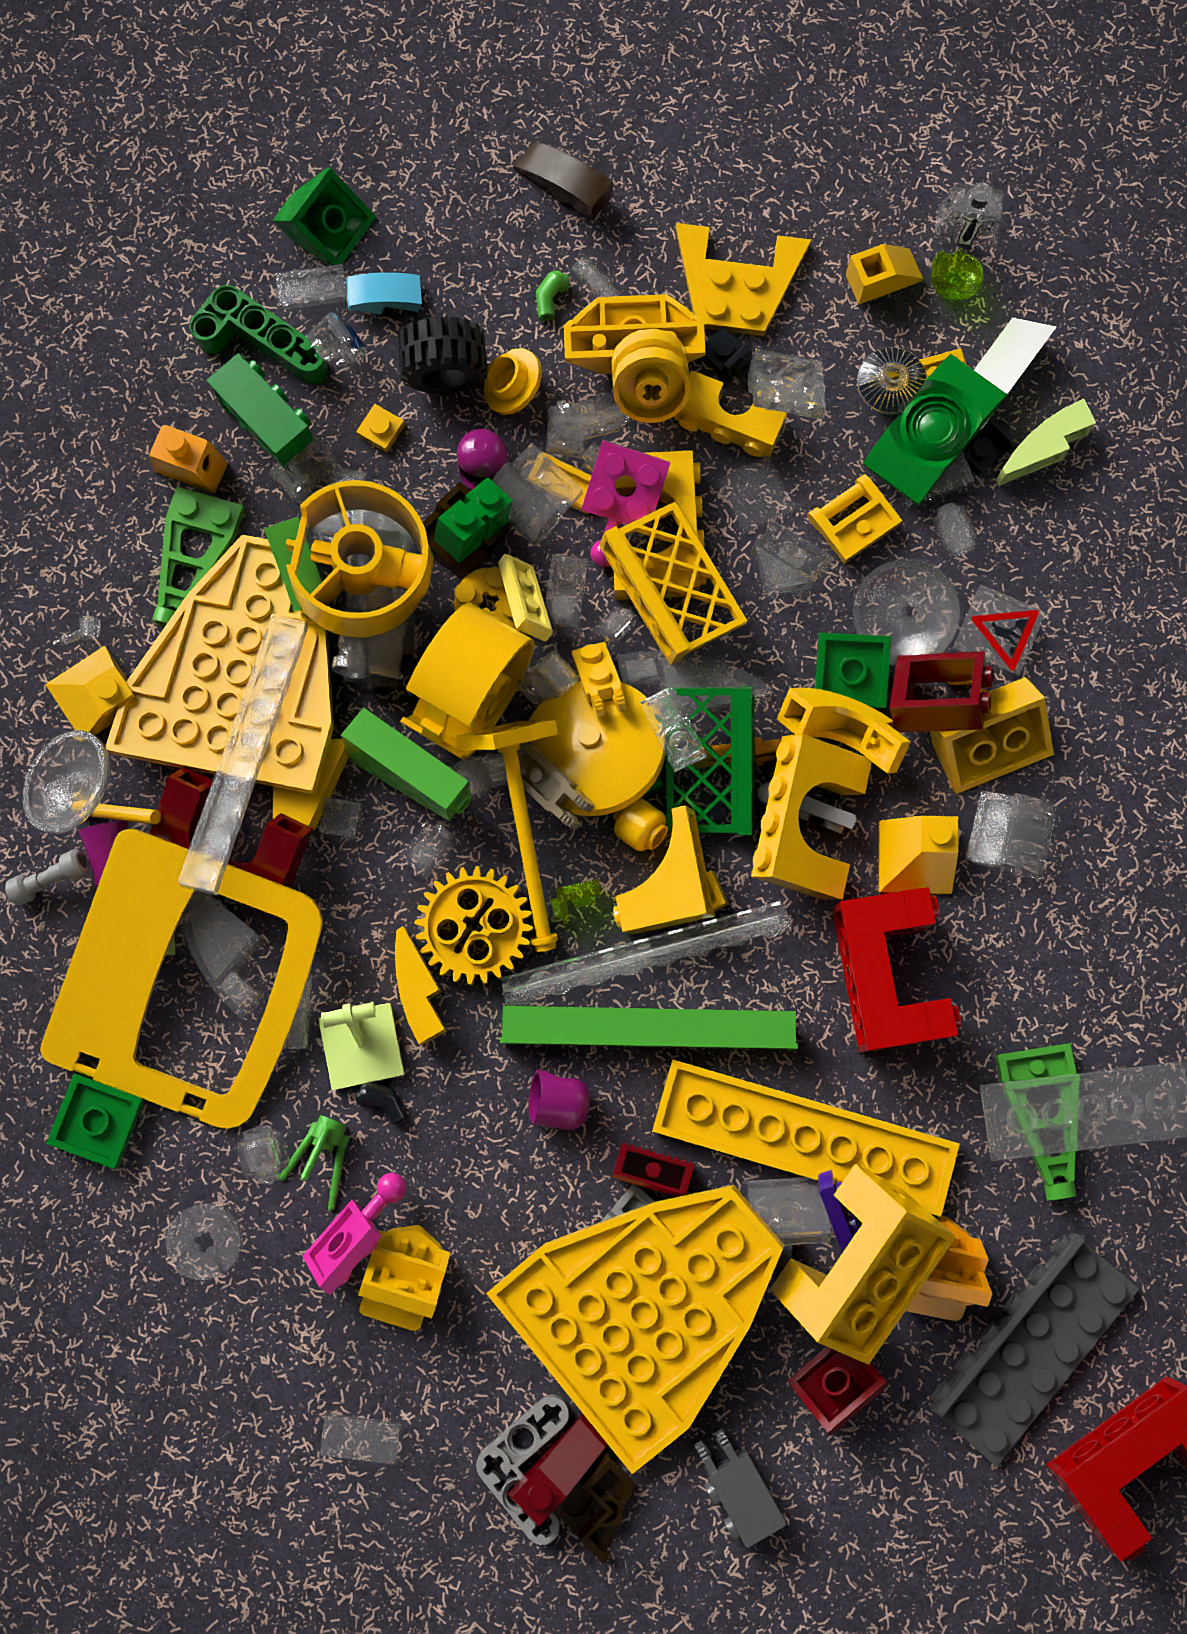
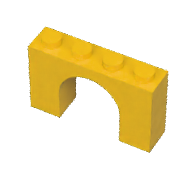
M693 450L645 453L671 462L659 500L667 505L676 501L704 548V530H697L696 517H702V496H695V484H700L701 480L700 463H693ZM622 476L616 481L615 488L619 494L627 496L635 491L636 482L630 476ZM674 543L667 549L655 554L670 558ZM678 545L674 560L694 565L697 556L692 549ZM638 557L641 563H643L644 558ZM648 560L646 571L650 577L664 581L668 566ZM672 567L668 582L688 588L692 573ZM614 572L615 600L630 599ZM696 575L692 590L700 592V585H706V578ZM666 590L664 598L686 596Z
M805 734L782 736L781 743L776 752L777 762L774 776L768 788L769 798L766 812L761 820L758 848L753 856L754 866L751 877L818 899L843 900L850 864L821 855L807 845L799 828V809L803 798L814 786L844 796L865 794L872 761L867 757Z

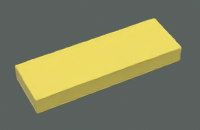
M504 554L499 560L498 565L515 627L521 632L546 642L553 634L534 568L526 562Z

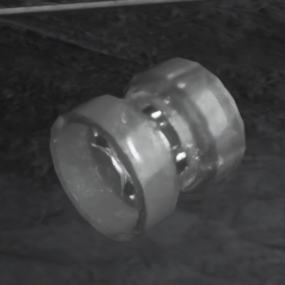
M340 635L337 643L340 649L339 655L334 657L331 670L348 678H366L369 667L366 660L368 656L372 655L375 642L368 637L360 638Z

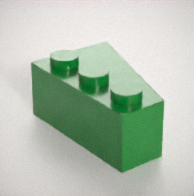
M238 353L206 381L222 409L228 415L232 413L240 421L238 424L246 432L249 431L257 439V443L283 467L314 441L309 429L312 423L301 409L297 408L293 411L288 406L287 402L289 399L277 384L269 386L264 380L266 374L254 360L247 362Z

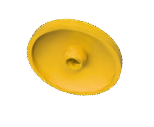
M577 681L549 695L536 708L529 721L556 720L558 735L530 742L577 785L576 789L584 793L593 802L594 808L587 812L579 808L568 797L561 806L572 814L601 816L622 810L640 799L651 788L661 772L666 754V737L660 716L648 698L630 685L621 682L627 710L618 711L614 705L613 698L603 701L605 716L597 718L592 704H588L581 682Z

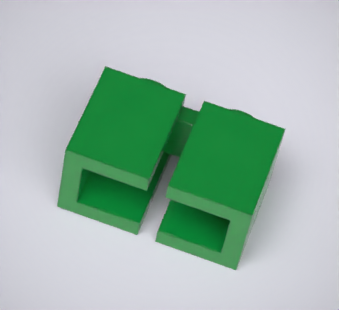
M487 477L465 495L464 502L460 499L438 518L434 540L460 563L482 544L483 538L487 540L508 522L513 499Z

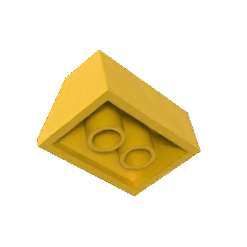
M1026 677L989 691L991 694V714H985L983 730L930 731L932 744L955 794L1054 755L1045 697Z

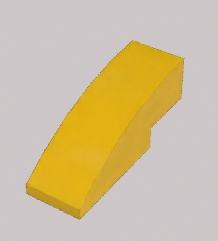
M402 926L396 930V978L407 1021L418 1044L423 1046L447 1031L430 1001L431 998L442 991L407 929Z

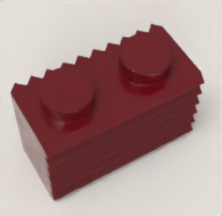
M624 1142L620 1145L612 1178L680 1197L685 1196L687 1193L694 1165L692 1161L678 1160L676 1156L671 1158L669 1154L664 1156L662 1152L657 1154L655 1150L650 1152L648 1148L642 1150L641 1146L635 1148L634 1144L628 1146Z

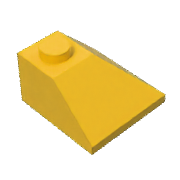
M103 646L45 684L83 742L113 724L120 704L136 698V695L126 683L127 677L106 646Z
M914 816L879 821V893H893L929 887L930 894L951 895L958 858V816Z

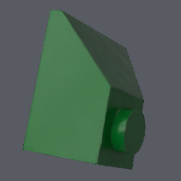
M327 167L292 193L272 221L295 244L333 268L339 269L377 216L331 167Z

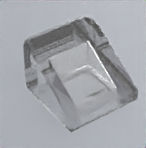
M614 607L592 631L609 648L613 647L634 626V613L628 609Z

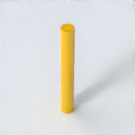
M78 802L74 808L78 816L154 825L161 821V813L158 810L89 802Z

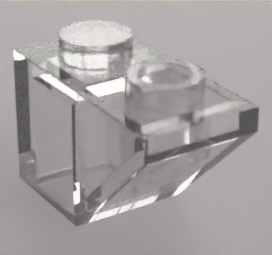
M552 554L545 604L553 631L552 635L576 638L580 636L588 558Z

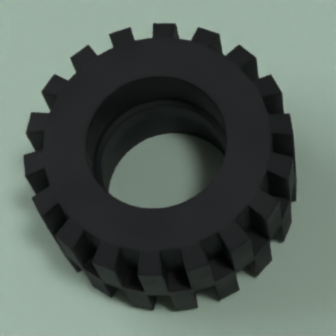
M432 317L413 322L403 328L400 334H398L400 379L405 386L411 387V389L433 394L455 393L477 386L487 378L485 333L483 328L475 322L457 317Z

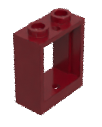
M985 651L897 655L890 701V712L894 729L898 732L983 730L985 714H991V694L987 690L994 687L993 666H987ZM972 681L970 698L914 700L917 683Z

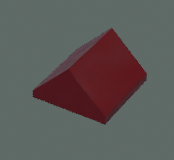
M825 1347L787 1380L830 1436L889 1386L887 1381L871 1363L868 1365L829 1347Z

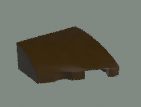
M604 1449L566 1498L554 1510L577 1534L580 1541L603 1564L609 1558L610 1553L607 1549L614 1530L619 1529L621 1525L623 1506L630 1500L635 1483Z

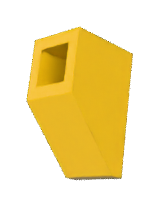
M881 244L851 255L846 271V277L858 305L922 282L923 280L910 248Z

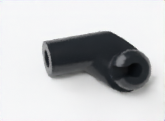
M369 1082L363 1084L356 1091L355 1100L358 1105L364 1108L369 1105L383 1108L391 1125L408 1117L393 1088Z

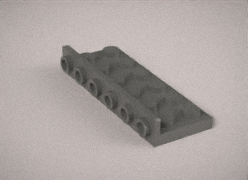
M1070 1233L1068 1237L1064 1234L1056 1240L1050 1249V1252L1053 1254L1045 1265L1040 1263L1030 1272L1026 1279L1030 1284L1021 1295L1015 1293L1008 1299L1003 1307V1311L1006 1313L997 1324L991 1322L979 1336V1340L982 1343L973 1354L968 1351L960 1358L955 1366V1369L958 1371L949 1383L943 1381L931 1395V1399L934 1402L929 1408L996 1467L1139 1290V1288L1084 1242L1085 1239L1079 1234Z

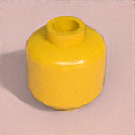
M642 798L628 807L616 811L613 815V819L616 820L614 825L615 835L639 852L656 849L668 832L665 814Z

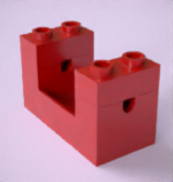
M929 887L840 901L832 909L858 1052L863 1053L958 1036L957 1028H961V1016L958 1006H952L951 998L898 1006L885 937L925 931L936 924L935 917H939V905L937 897L930 895Z
M1168 1376L1164 1377L1045 1464L1099 1543L1120 1562L1125 1558L1131 1560L1139 1556L1145 1550V1544L1152 1537L1119 1490L1171 1451L1176 1453L1187 1469V1385Z

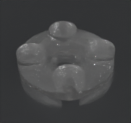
M213 1203L197 1204L185 1209L171 1222L168 1228L165 1243L168 1257H171L176 1269L190 1279L209 1280L228 1272L237 1262L243 1247V1233L240 1228L239 1219L225 1207ZM205 1231L210 1232V1238L214 1239V1245L208 1247L206 1252L200 1251L201 1245L195 1243L196 1236H202Z

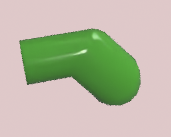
M558 270L552 271L547 274L537 288L536 299L540 321H548L555 318L553 298L557 292L563 293L569 288L570 279L567 274L561 273Z

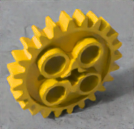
M479 866L475 867L473 876H468L462 867L460 868V878L456 880L449 872L446 873L448 884L444 886L435 880L434 885L438 892L435 895L429 892L424 893L425 897L430 901L429 906L418 905L417 907L419 911L425 914V918L415 920L414 923L417 926L424 928V932L417 934L415 938L419 941H427L428 943L422 947L420 952L423 955L434 954L428 964L433 967L442 963L439 974L443 977L450 970L454 971L453 981L456 983L459 982L463 974L466 975L469 985H473L475 977L479 975L483 983L488 984V973L492 972L499 980L502 979L500 968L505 966L511 971L515 970L510 960L512 957L523 960L524 956L518 950L519 946L531 945L530 941L523 937V933L532 932L533 926L524 924L523 920L532 917V912L527 910L521 911L520 909L528 902L527 898L520 897L515 899L519 886L514 885L507 889L508 877L506 875L495 881L494 869H490L486 877H482ZM467 892H474L479 896L477 906L471 910H465L460 907V898ZM489 898L493 899V904L479 921L483 929L480 932L472 931L462 951L455 953V948L469 931L466 925L467 920L475 921L483 910L486 901ZM498 911H503L509 915L508 925L501 930L493 929L490 926L491 916ZM447 922H454L458 925V934L452 940H443L440 937L441 926ZM476 942H485L489 946V953L482 960H474L470 957V948Z

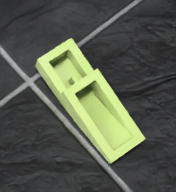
M1085 399L1063 408L1032 431L1013 452L996 479L998 486L1062 461L1070 449L1068 443L1088 436L1096 422Z

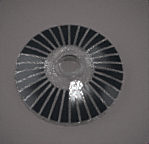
M886 347L872 352L864 359L857 374V388L863 401L875 411L889 415L901 414L927 379L923 364L914 354L902 348ZM895 372L899 374L900 378L893 380L889 378L888 373Z

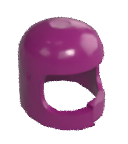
M476 429L464 435L458 444L456 455L460 479L463 485L470 491L476 487V485L466 479L462 469L472 476L483 478L494 475L504 466L501 478L495 482L501 488L507 479L509 469L504 441L498 434L488 429Z
M537 1069L532 1077L528 1101L529 1117L532 1125L563 1131H572L579 1128L585 1122L590 1109V1092L587 1085L575 1077H557L548 1071Z

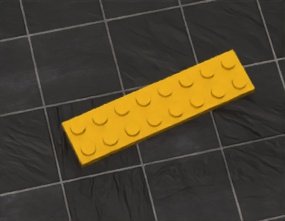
M676 1060L671 1062L652 1132L818 1180L819 1173L832 1170L836 1183L844 1181L854 1164L904 1189L930 1214L940 1217L943 1212L960 1145L953 1141Z

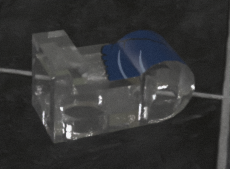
M331 312L305 335L322 360L343 367L354 365L367 353V347L350 325L344 326L339 317Z

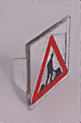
M980 584L952 648L961 652L985 651L987 665L1019 676L1046 612Z

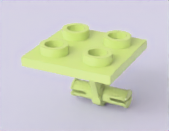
M374 1002L352 1006L351 1003L343 1005V1009L321 1013V1018L318 1019L332 1090L405 1075L391 1003L376 1006Z

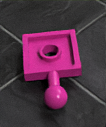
M602 440L581 510L608 518L604 532L615 526L619 529L621 523L630 524L654 512L671 462ZM622 476L632 477L636 482L635 491L627 496L619 494L615 488L618 478ZM599 540L591 548V559L599 567H610L611 565L599 547L601 542Z
M397 1173L383 1175L377 1183L378 1194L374 1196L365 1208L351 1199L302 1256L318 1286L329 1295L337 1287L344 1285L350 1278L352 1270L361 1259L370 1255L376 1248L377 1242L382 1235L373 1221L388 1203L399 1202L405 1196L407 1184L401 1175Z

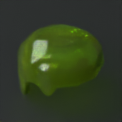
M944 249L937 253L931 265V285L939 296L946 300L959 301L973 297L980 290L984 280L983 266L976 257L964 253L962 249H958L951 254H946Z

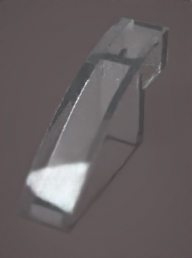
M639 651L617 655V667L623 684L630 685L633 688L654 683L658 684L665 719V688L755 686V704L769 702L773 695L772 687L761 679L717 659L689 653L684 656L683 660L670 666L662 651ZM674 696V710L684 720L699 707L689 696ZM709 696L697 697L704 702ZM715 696L706 706L713 713L731 710V696ZM701 710L695 717L707 714Z
M199 888L193 894L180 920L183 936L205 980L239 1017L247 1019L265 996L238 973L266 942V939L207 889Z

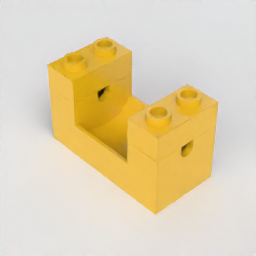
M854 1164L834 1196L863 1224L828 1275L791 1258L770 1290L818 1343L869 1365L956 1236L904 1189Z

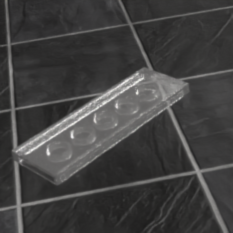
M1187 1061L980 1085L991 1161L1187 1137Z

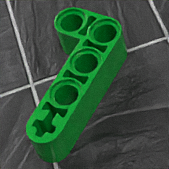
M222 285L215 289L190 321L189 329L198 347L207 354L219 353L237 334L308 384L316 385L322 383L329 374V366L323 350L318 344L234 286ZM228 304H236L231 310H223ZM263 322L260 328L250 329L254 323ZM210 329L215 330L211 336L202 337L206 331ZM283 341L291 342L286 348H277Z

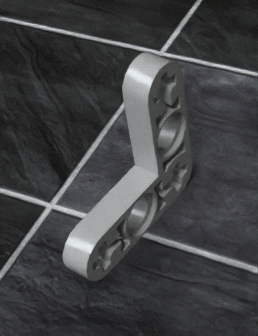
M555 1394L544 1396L481 1451L476 1463L477 1472L483 1482L532 1542L539 1545L549 1544L557 1537L560 1528L559 1516L554 1511L548 1516L552 1520L549 1524L550 1533L546 1534L543 1530L536 1533L533 1530L536 1524L528 1517L524 1519L520 1515L524 1512L509 1500L507 1491L510 1486L517 1484L525 1476L526 1473L520 1465L557 1434L568 1421L569 1406L561 1396ZM549 1404V1406L555 1407L558 1404L561 1407L559 1411V1418L561 1420L555 1422V1420L549 1419L542 1425V1429L547 1433L541 1436L537 1426L528 1418L534 1415L536 1422H538L545 1415L544 1405ZM518 1428H527L534 1435V1442L527 1449L516 1447L512 1441V1435ZM488 1455L492 1458L502 1457L503 1460L500 1468L506 1476L510 1470H513L516 1474L507 1479L501 1489L496 1485L502 1479L498 1472L494 1469L490 1472L485 1470L488 1462L486 1456Z

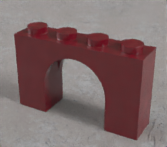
M183 767L168 776L157 809L161 813V821L156 825L152 824L150 835L283 886L292 887L313 831L312 827L280 813L266 824L253 861H231L220 855L212 847L205 833V814L216 781L187 767Z

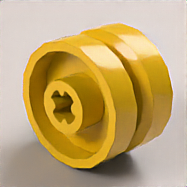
M658 329L638 330L626 336L616 346L611 359L615 403L622 413L633 420L644 423L663 422L676 416L686 406L691 394L687 351L682 342L671 333Z

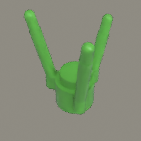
M320 1115L317 1123L312 1122L308 1134L279 1176L280 1181H285L312 1143L315 1147L301 1175V1180L307 1181L322 1149L333 1152L336 1145L337 1152L329 1195V1211H334L336 1207L345 1149L350 1137L344 1135L347 1125Z

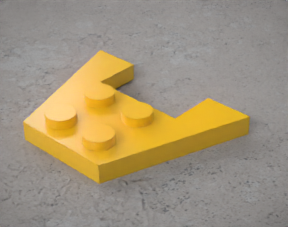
M676 223L675 229L692 311L694 315L697 314L704 319V329L719 331L724 327L728 332L764 336L810 246L811 239L777 235L773 267L705 259L710 227Z

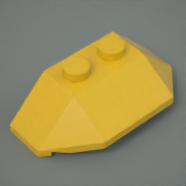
M667 294L597 297L564 325L565 361L599 374H612L611 359L616 346L626 336L638 330L658 329L671 333L682 342L687 351L689 363L705 356L704 319L697 314L694 315L685 306Z

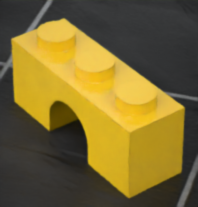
M691 370L689 374L690 397L686 406L674 416V420L679 421V424L687 430L697 431L699 429L711 434V437L717 442L723 444L732 442L740 445L745 452L752 456L761 457L765 455L771 457L786 422L789 408L756 396L751 408L747 412L740 415L729 414L719 404L724 383Z

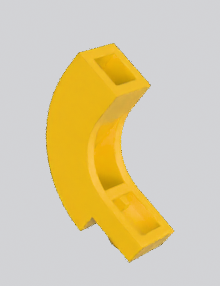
M789 688L776 719L795 735L805 734L811 737L828 738L844 743L859 751L887 774L897 773L911 741L893 728L892 719L857 700L820 689Z

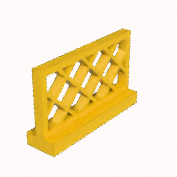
M676 501L619 529L615 526L603 533L599 544L600 549L670 666L683 660L685 655L747 623L748 620ZM672 515L678 525L677 535L656 530L659 520ZM654 523L652 528L646 527ZM634 532L650 536L646 551L632 547L626 536ZM654 538L674 543L670 558L650 552ZM678 545L693 550L697 556L694 565L674 560ZM638 557L644 558L643 563H641ZM648 560L668 566L664 581L649 576L646 571ZM672 567L692 573L688 588L668 582ZM696 575L709 578L714 585L712 596L692 590ZM666 590L686 596L682 611L666 605L663 600ZM690 597L710 603L706 618L686 613ZM714 605L727 608L734 620L727 624L712 621ZM674 617L679 618V623H677ZM684 620L704 626L701 637L689 643L682 631ZM708 628L715 629V630H713V631L707 633V632H708Z

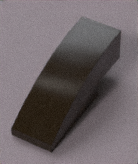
M533 142L513 165L514 170L563 206L567 207L570 204L590 220H593L613 197V182L580 160L545 144Z

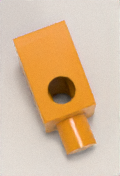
M167 425L161 427L149 455L154 472L213 494L216 493L228 465V462L209 441ZM207 462L208 466L203 470V463Z

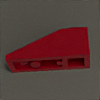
M582 1413L507 1494L508 1497L534 1524L540 1526L566 1498L608 1444Z

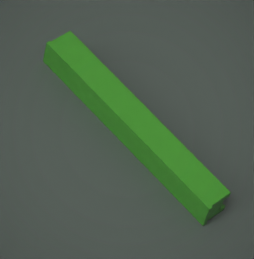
M503 1006L502 1037H500V1043L508 1045L798 1049V1043H796V1011Z

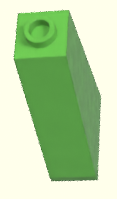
M363 708L341 734L351 762L447 821L455 813L461 814L471 800L468 780L367 709Z

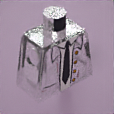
M984 182L976 183L974 186L960 183L955 184L938 207L933 240L998 249L1003 217L1004 192L999 189H993Z

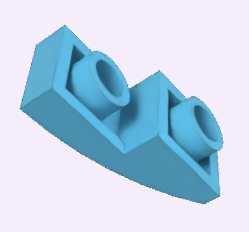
M367 273L347 277L348 310L381 315L385 307L418 312L422 305L420 275L407 273Z

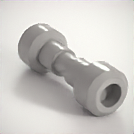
M78 849L70 850L60 856L58 863L49 866L43 872H37L30 876L20 874L9 879L5 886L6 895L12 903L22 906L33 901L36 893L47 888V885L58 883L65 879L75 881L88 875L90 869L89 860L82 851Z

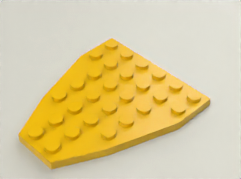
M241 535L188 593L126 683L136 695V698L131 701L126 700L118 706L105 750L111 755L177 768L187 767L197 772L315 795L334 729L328 630L319 626L309 616H305L303 610L294 612L268 539Z
M735 1185L653 1202L544 1243L486 1294L631 1474H633L690 1428L751 1327L785 1245Z

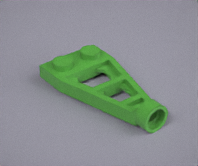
M176 487L165 518L158 604L151 620L154 624L164 628L176 612L168 608L173 607L177 610L193 587L232 546L245 511L243 505ZM187 529L212 535L211 545L205 554L198 559L185 556L181 552L182 534ZM178 564L197 570L191 586L186 591L172 587L174 569Z
M1071 1043L995 1055L1002 1094L1043 1179L1047 1201L1077 1196L1074 1179L1078 1077ZM1052 1085L1059 1094L1058 1111L1051 1119H1038L1032 1114L1026 1102V1091L1032 1087ZM1051 1126H1058L1061 1129L1063 1151L1059 1156L1048 1157L1043 1153L1037 1135L1039 1129ZM1056 1176H1063L1064 1182L1054 1183L1053 1179Z

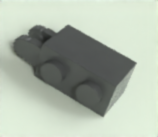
M722 1428L715 1432L719 1446L728 1457L727 1459L715 1465L710 1450L702 1440L694 1446L707 1469L706 1472L710 1482L704 1486L715 1506L722 1503L729 1515L723 1521L733 1540L737 1541L741 1538L746 1548H749L783 1528L787 1523L747 1449L744 1448L736 1453Z

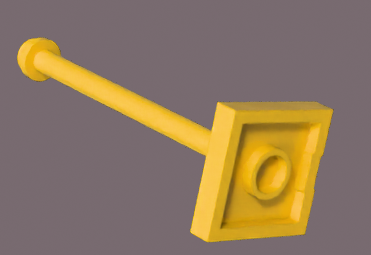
M556 720L516 721L456 735L458 750L498 749V752L503 754L536 936L530 938L531 945L535 946V951L537 952L555 949L558 936L557 933H550L517 750L520 749V743L558 735Z

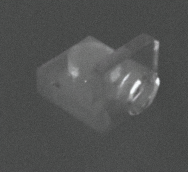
M425 821L421 825L423 829L399 854L425 880L455 850L453 844L449 842L453 835L438 822L433 827L428 821Z

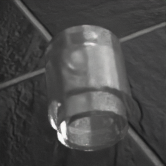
M952 502L936 510L937 516L932 519V522L946 552L949 551L952 558L965 555L978 547L976 542L978 535L964 505L957 506L956 502Z

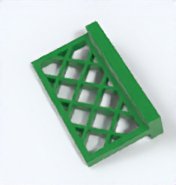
M755 686L665 688L668 832H672L673 828L672 808H676L685 799L700 814L696 821L698 822L703 817L709 823L697 824L699 832L752 835L755 831ZM674 696H689L699 707L684 720L674 710ZM697 696L709 697L704 702H702ZM715 696H731V711L722 720L706 706ZM701 710L717 724L704 738L688 724ZM730 717L731 730L724 724ZM674 718L681 724L675 731ZM683 728L699 742L686 756L675 747V736ZM719 728L731 738V748L722 757L706 742ZM701 746L717 760L704 775L688 760ZM730 753L731 766L724 760ZM675 755L681 760L676 767ZM683 764L699 778L687 792L675 782V772ZM719 764L731 774V784L722 793L706 778ZM701 782L717 796L705 810L689 796ZM675 790L682 796L676 803ZM730 790L731 802L725 797ZM721 800L731 810V824H717L707 812Z

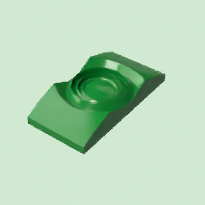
M950 354L925 380L904 411L888 426L864 460L863 466L919 507L982 426L1004 401L1007 393Z

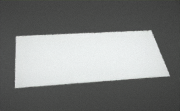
M1012 318L974 371L1008 394L1056 327Z

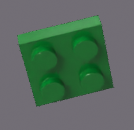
M818 632L814 689L837 693L870 707L886 708L891 636Z
M74 1073L46 1144L107 1167L118 1169L145 1099Z

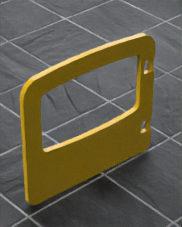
M137 829L122 830L114 840L40 1048L42 1057L51 1064L69 1071L81 1073L93 1078L95 1081L142 1097L145 1100L176 1112L180 1111L215 1127L228 1129L240 1126L254 1113L294 1022L323 926V918L319 906L314 899L302 892ZM199 888L210 890L278 916L288 924V933L282 959L265 1012L243 1065L229 1092L226 1094H217L144 1066L136 1058L141 1028L159 971L182 915L193 894ZM81 1052L100 1059L97 1069L78 1063ZM187 1093L206 1099L203 1110L184 1103Z

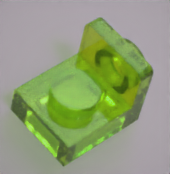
M599 879L556 888L557 897L550 898L555 920L562 918L563 925L569 926L571 923L567 904L574 903L575 908L595 905V898L602 897Z

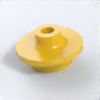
M520 348L512 349L496 357L487 368L488 374L484 380L485 401L493 411L502 415L514 414L523 409L534 398L540 387L542 368L537 356L531 351Z

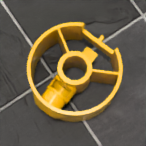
M351 480L334 483L309 496L300 505L301 520L296 540H286L287 550L293 552L290 565L287 564L286 567L293 593L300 607L319 626L335 634L347 637H372L386 633L402 624L411 616L427 594L434 563L426 531L418 513L397 492L383 485L368 481ZM346 511H373L393 519L413 538L420 554L383 545L379 535L372 528L363 524H350ZM338 513L342 528L335 533L331 543L314 539L310 561L332 565L333 571L309 594L297 578L307 531H311L322 520ZM353 554H365L372 559L368 564L361 567H352L344 563V560ZM379 585L394 589H407L395 602L370 612L350 613L328 607L343 590L353 595H365L373 592Z
M471 602L463 604L443 624L418 662L406 690L420 699L413 714L407 718L403 717L400 722L462 760L467 759L476 750H458L456 735L494 727L497 724L527 671L534 652L535 641L516 630L509 623L489 614Z

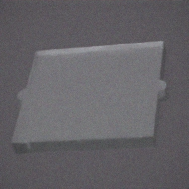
M769 456L749 466L741 465L738 471L717 480L743 534L765 524L771 526L774 520L796 510Z

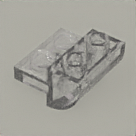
M533 443L511 464L506 462L492 479L499 488L513 499L508 521L534 547L559 523V517L583 494V489Z
M981 791L965 860L971 864L1003 869L1005 873L1042 879L1057 813L1056 807L1044 800L1024 794L1015 793L1014 796Z

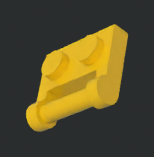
M865 474L855 480L854 486L821 509L816 507L807 513L810 523L822 534L844 564L896 529L903 521L873 481ZM862 496L869 500L868 503L835 526L830 523V518Z

